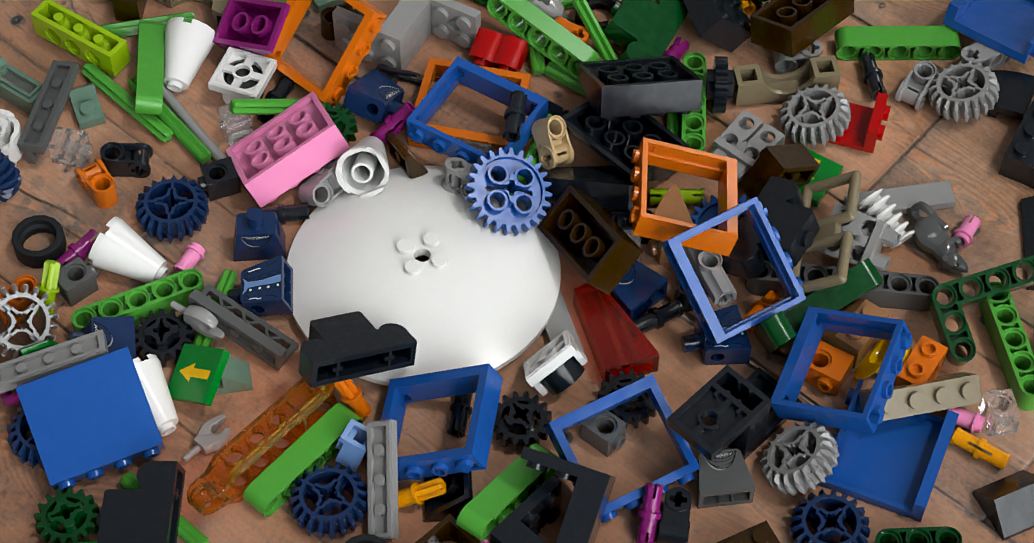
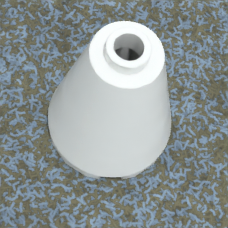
M184 17L171 18L167 21L165 27L163 83L173 92H181L188 89L215 44L212 42L215 31L207 24L195 19L188 23L183 22Z
M374 136L365 137L343 152L339 157L335 174L338 183L344 191L364 198L377 195L386 186L390 176V169L385 146L379 138Z
M113 217L106 224L110 229L105 234L99 233L88 256V259L91 260L88 263L92 264L93 267L145 283L164 278L169 271L166 267L167 261L119 217Z
M148 354L147 357L149 359L144 361L137 357L133 359L135 368L159 433L162 437H165L176 430V424L179 419L160 360L153 354Z

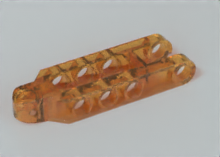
M303 378L300 379L213 455L205 472L189 486L187 490L188 504L201 515L207 516L228 504L241 502L247 486L327 412L319 411L317 408L323 403H328L331 406L330 409L337 404L336 397L332 393L335 389V383L311 388ZM279 416L280 424L272 423L271 419ZM255 434L264 436L258 443L249 441L250 437ZM281 439H286L290 442L285 448L275 446V443L277 444ZM233 453L243 455L236 462L228 460V457ZM259 458L269 460L267 465L263 467H257L253 464ZM239 476L248 479L244 485H234ZM208 502L211 503L209 507H204Z

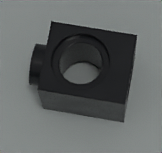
M231 156L200 165L202 176L197 177L198 183L204 192H207L210 202L241 193L239 176Z

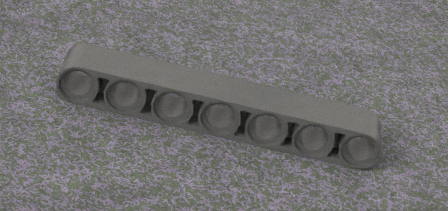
M764 261L765 269L760 276L746 279V289L754 295L764 296L768 291L773 290L775 293L778 291L781 294L780 298L787 297L770 261ZM801 263L799 278L802 282H807L836 274L837 267ZM878 271L884 282L857 298L867 299L878 307L929 311L928 295L940 284L936 278L928 275ZM813 292L806 293V294H804V295H805V297H807L808 295L812 294Z

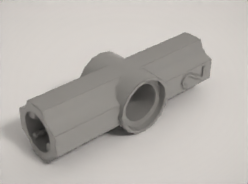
M682 246L700 284L704 286L713 304L718 305L720 308L728 306L730 302L735 300L737 292L721 266L722 256Z

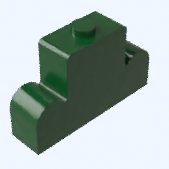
M683 0L616 1L609 11L612 17L606 24L603 32L607 38L624 49L618 56V59L662 56L688 14V10Z

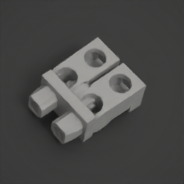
M746 109L714 141L713 151L711 152L712 154L737 159V184L744 180L747 171L754 165L762 149L766 146L784 145L785 134L767 123L763 126L764 121ZM747 120L751 121L754 126H749L747 124ZM768 134L772 135L775 140L769 139Z
M836 202L831 215L845 212L846 205ZM859 211L856 212L855 220L844 223L841 226L842 232L850 231L853 234L849 263L856 266L869 258L878 271H887L891 262L890 257L880 254L883 244L896 248L901 239V234L890 228L891 226ZM840 244L818 250V252L838 259Z

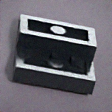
M991 70V72H995L1000 91H998V102L995 103L993 110H988L987 115L996 118L999 112L1022 121L1034 97V76L1015 71Z

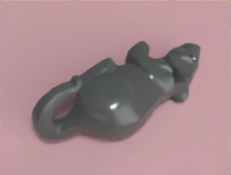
M922 201L915 203L910 209V218L915 223L913 227L915 233L912 235L915 244L922 250L932 254L939 261L937 265L938 270L947 269L952 272L967 273L968 265L955 248V246L959 247L962 245L961 240L956 236L949 238L946 233L949 230V226L937 216V213L928 204ZM919 209L926 212L929 216L921 217Z

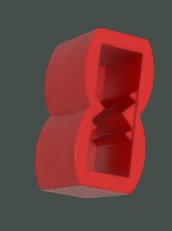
M479 27L469 52V57L473 64L478 66L520 72L529 46L527 41Z

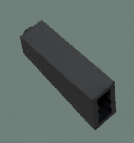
M614 166L555 167L550 170L540 167L538 169L539 173H548L543 178V181L551 182L552 184L545 189V191L553 194L552 197L546 200L549 203L555 204L571 184L591 196L601 208L631 210L633 202H630V194L634 183Z

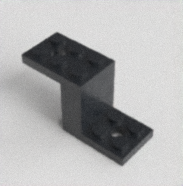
M726 365L667 418V425L710 461L726 447L739 449L745 460L788 419L778 418L771 406V398L778 383L760 367L745 379L730 366ZM797 398L796 402L802 403V401Z
M524 446L520 458L528 460L527 467L546 473L548 468L556 470L555 476L572 482L576 481L556 543H594L616 477Z
M552 475L490 532V543H546L538 535L541 528L547 523L552 524L561 513L562 482Z

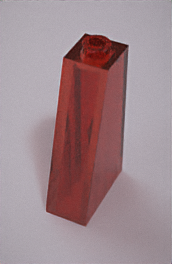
M588 283L574 288L573 305L603 381L608 382L609 374L618 377L619 370H622L625 375H629L632 369L635 373L634 376H639L642 372L648 374L658 371L660 357L658 351L611 294L608 295Z

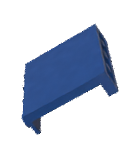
M952 0L949 3L942 24L1023 64L1031 57H1034V0Z
M128 346L16 387L47 478L54 490L59 488L61 491H66L68 487H75L77 485L76 482L85 478L88 481L98 479L105 475L104 471L114 467L116 470L127 468L133 464V460L141 457L144 460L154 458L161 454L160 450L165 449Z
M859 379L856 389L850 388L845 404L849 405L847 411L862 413L859 391L862 389L864 380ZM948 410L945 419L924 413L882 421L881 424H878L874 435L840 429L838 435L832 433L840 454L837 458L838 465L832 468L833 475H827L825 483L820 482V486L831 490L835 489L836 492L842 494L846 492L847 496L921 522L959 414Z

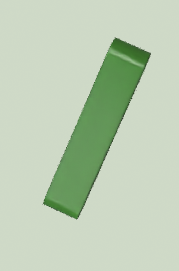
M528 0L487 1V10L492 17L527 41L528 44L572 77L579 79L575 68L576 62L600 61L599 54L593 48Z
M139 22L135 113L162 115L165 24Z
M845 26L838 28L834 33L837 57L845 61H858L860 55L868 52V55L870 52L873 53L875 61L953 60L961 54L959 33L948 26Z
M690 52L685 55L683 64L703 80L701 110H694L689 114H681V139L689 145V148L705 151L707 61L701 53Z
M186 269L78 308L71 316L73 329L76 332H82L84 325L93 317L131 316L134 317V325H141L140 318L149 319L150 311L158 315L160 309H164L165 314H169L172 309L175 310L170 307L172 301L187 308L189 295L195 289L201 292L205 288L203 276L196 269Z
M990 282L993 287L1001 288V282ZM1009 292L981 301L979 305L980 311L1013 400L1020 409L1032 411L1034 410V354L1012 296Z
M343 403L335 404L247 486L243 499L263 516H271L291 497V488L295 487L296 478L303 479L304 470L312 473L314 464L321 469L326 462H329L340 451L335 447L351 418L361 424L364 423V420Z
M534 443L529 447L540 452L558 457L557 455H555L554 453L550 452L549 450L545 449L537 443ZM520 455L464 506L456 520V525L477 539L484 541L498 524L554 475L556 470L548 468L546 473L527 467L528 460L520 458Z

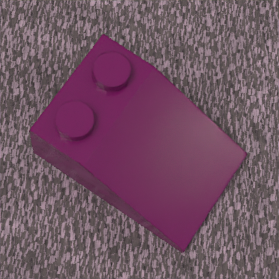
M228 0L212 42L225 51L230 46L258 55L272 54L290 5L267 0Z

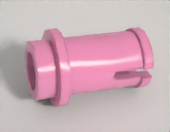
M972 214L966 215L960 227L952 233V237L956 236L961 240L962 245L959 246L960 248H965L972 244L973 235L981 225L979 218L976 216L969 223Z
M196 242L186 245V251L173 266V270L178 273L186 269H193L198 261L204 259L205 249Z
M958 407L950 408V411L959 414L956 425L969 429L971 434L981 432L986 418L981 416V412L975 414Z

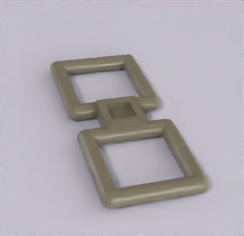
M857 170L809 183L802 188L801 195L805 207L810 208L812 194L849 184L845 212L817 219L820 230L815 236L811 247L805 252H815L840 244L836 274L803 282L801 286L804 294L841 285L847 281L853 234L850 231L841 232V226L856 218L862 177L861 173ZM802 258L795 267H791L796 277H799Z

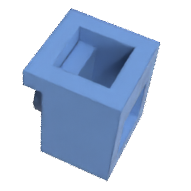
M351 418L335 447L340 450L335 461L345 467L350 466L354 472H356L367 453V427Z

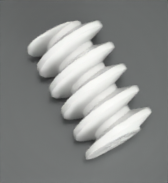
M882 188L862 200L857 210L859 212L866 211V215L887 223L891 226L890 228L901 234L899 246L908 240L915 231H904L909 222H898L903 214L902 212L892 213L897 205L895 203L886 204L891 196L889 194L880 196ZM883 244L884 248L890 247L889 245Z

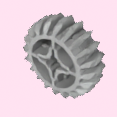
M971 60L967 64H963L961 61L957 65L949 63L948 68L940 67V72L936 73L935 79L932 80L930 88H928V100H930L932 110H936L938 116L944 115L946 121L951 118L956 123L960 119H964L966 122L970 118L978 120L980 114L987 116L988 110H993L995 103L998 102L999 83H997L995 72H991L989 66L983 67L981 62L973 65Z
M816 83L814 88L805 86L803 91L796 89L795 95H788L787 101L782 102V110H780L779 115L781 128L787 138L792 139L794 144L801 142L805 147L811 144L815 148L817 144L822 143L825 146L829 140L835 142L836 136L843 137L844 130L849 129V122L851 121L850 104L843 92H839L836 87L830 89L827 84L822 88Z
M11 284V294H9L5 287L0 288L2 298H0V309L8 319L7 327L0 334V346H3L0 355L3 357L8 354L9 350H12L11 359L18 358L21 348L44 341L45 338L49 340H55L56 338L54 334L49 333V329H58L59 325L50 324V319H56L59 315L58 313L49 314L48 311L55 307V303L52 302L45 305L43 302L48 299L49 295L45 293L40 298L36 297L39 293L38 287H34L31 293H28V284L22 285L21 292L18 291L17 284ZM14 298H22L31 301L32 304L23 311H18L6 302ZM38 309L42 316L40 333H37L32 325V318ZM14 315H18V317L26 315L23 321L26 328L22 329L21 326L18 329H13L17 322ZM17 332H22L33 341L20 346L14 345L7 340Z
M804 421L801 426L795 422L790 429L784 427V432L780 435L775 434L776 439L767 442L769 448L762 451L764 458L760 462L765 478L776 490H779L784 495L790 493L793 496L798 492L805 495L809 488L816 490L818 483H825V477L833 475L832 468L838 465L837 458L840 456L837 442L829 430L825 429L824 426L818 425L816 422L810 424L807 421Z

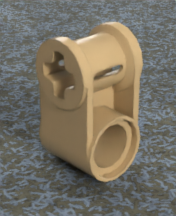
M553 115L535 121L531 130L537 147L539 161L543 168L550 170L561 163L565 165L572 163L574 160V150L570 143L564 119L558 115Z

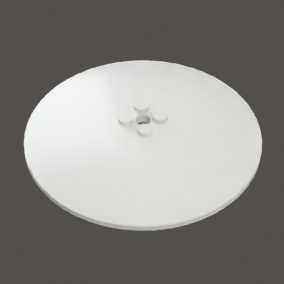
M424 166L428 173L414 179L409 178L401 167L390 169V176L386 186L380 193L372 197L361 198L351 192L349 194L346 191L340 193L329 205L324 207L318 206L309 215L310 219L304 221L291 245L287 262L293 268L292 315L298 328L307 340L311 320L355 311L361 312L376 329L387 323L399 324L406 328L417 340L414 365L359 377L361 379L389 386L390 379L487 363L497 371L514 361L534 343L544 330L554 311L561 283L558 250L537 226L533 227L531 225V229L526 233L521 228V232L516 236L512 229L505 236L502 228L493 233L492 224L484 228L485 219L475 220L478 214L477 210H468L473 203L465 201L464 198L447 192L442 188V180L446 175L444 166ZM490 198L492 206L499 208L498 201ZM518 201L517 207L522 211H526L524 204ZM425 255L429 257V260L420 262L416 258Z

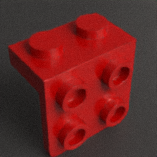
M878 92L874 108L849 102L851 109L849 129L844 130L843 137L836 136L835 142L830 140L827 142L873 153L876 141H882L886 126L881 125L882 120L888 121L891 106L886 104L889 94Z

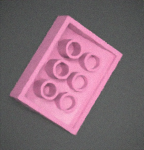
M312 91L226 149L229 157L231 156L244 186L262 208L266 204L274 202L278 196L288 189L298 186L309 175L320 171L331 160L339 158L350 146L316 94Z

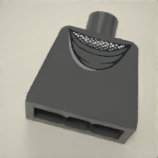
M724 449L712 461L702 453L699 454L698 464L700 469L697 471L698 509L753 503L755 484L739 449Z

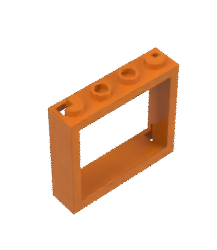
M287 0L286 3L290 5V9L272 54L262 56L277 60L278 66L276 69L311 93L313 91L322 102L337 105L341 97L345 96L346 88L351 79L357 75L358 67L363 58L369 53L375 36L382 30L381 26L387 15L366 0H344L363 13L364 17L323 89L281 59L312 0Z
M429 58L415 107L420 104L431 90L433 80L440 79L454 61ZM479 66L531 91V74ZM427 124L486 154L490 150L495 154L500 147L504 149L509 143L503 136ZM408 137V145L433 149L422 143H417Z
M643 137L638 150H633L631 163H634L635 166L630 179L634 183L630 194V202H633V206L629 216V222L633 223V235L665 241L696 226V224L646 213L648 165L718 181V214L738 205L737 159ZM738 215L718 224V229L710 228L682 242V246L729 256L738 239Z

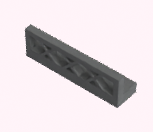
M53 60L17 143L19 150L29 164H36L39 154H45L80 71L77 62Z
M210 284L201 292L195 289L189 295L188 306L197 305L210 311L217 318V327L225 333V336L278 371L299 347V343ZM210 295V296H212L213 298H215L216 300H218V301H219V304H218L217 302H215L214 300H212L211 298H209L208 296ZM257 327L260 328L261 330L264 331V333H262L261 331H259V330L256 329V328H257ZM281 342L282 344H284L285 346H287L288 349H286L285 347H283V346L280 345L279 343Z

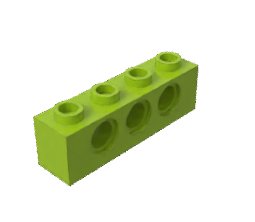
M44 0L30 13L36 35L87 63H93L100 70L113 77H116L131 61L126 40L52 0Z

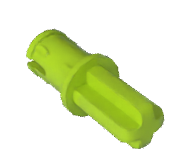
M46 260L44 262L41 284L37 286L39 288V298L45 293L49 295L48 299L43 302L45 305L52 302L55 303L56 293L60 292L58 280L61 264L55 260ZM54 308L48 310L49 314L54 313ZM38 309V310L36 311V312H37L36 314L41 315V313H40V311H39V309Z

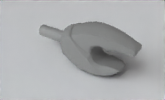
M528 0L552 19L560 16L575 23L573 18L563 12L564 6L560 0Z
M175 301L171 302L170 307L182 313L184 321L190 324L198 333L214 339H222L225 336V333L217 327V318L207 309L197 305H189L186 308Z
M225 414L208 420L200 427L193 440L194 447L181 457L185 463L199 452L203 455L210 454L226 444L231 434L230 427L225 428L219 434L213 433L227 420Z

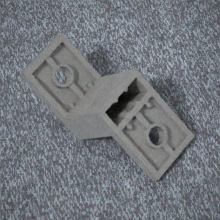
M400 0L382 24V30L375 36L371 49L363 60L405 70L431 34L454 42L463 48L471 49L478 29L481 27V11L455 0ZM337 6L332 12L335 47L345 51L363 16Z

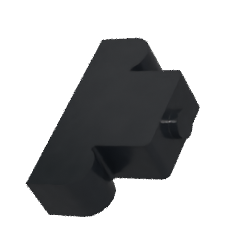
M771 176L757 198L761 201L763 208H767L768 216L766 217L770 225L777 229L781 239L779 241L783 252L789 254L793 267H795L806 250L813 244L820 227L813 209L805 207L796 182ZM746 213L738 225V239L730 255H721L723 259L722 267L726 274L744 279H753L763 273L765 269L764 261L770 260Z
M359 311L311 320L308 340L301 344L298 371L312 388L412 366L415 363L417 340L406 328L399 324L387 323L376 329Z
M150 461L143 464L137 472V482L141 489L105 490L102 510L98 514L96 521L97 530L99 531L97 543H177L186 473L178 461Z

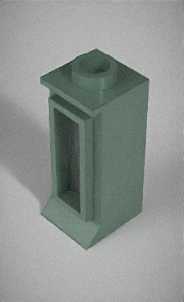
M1 56L0 98L30 115L43 84L9 65Z

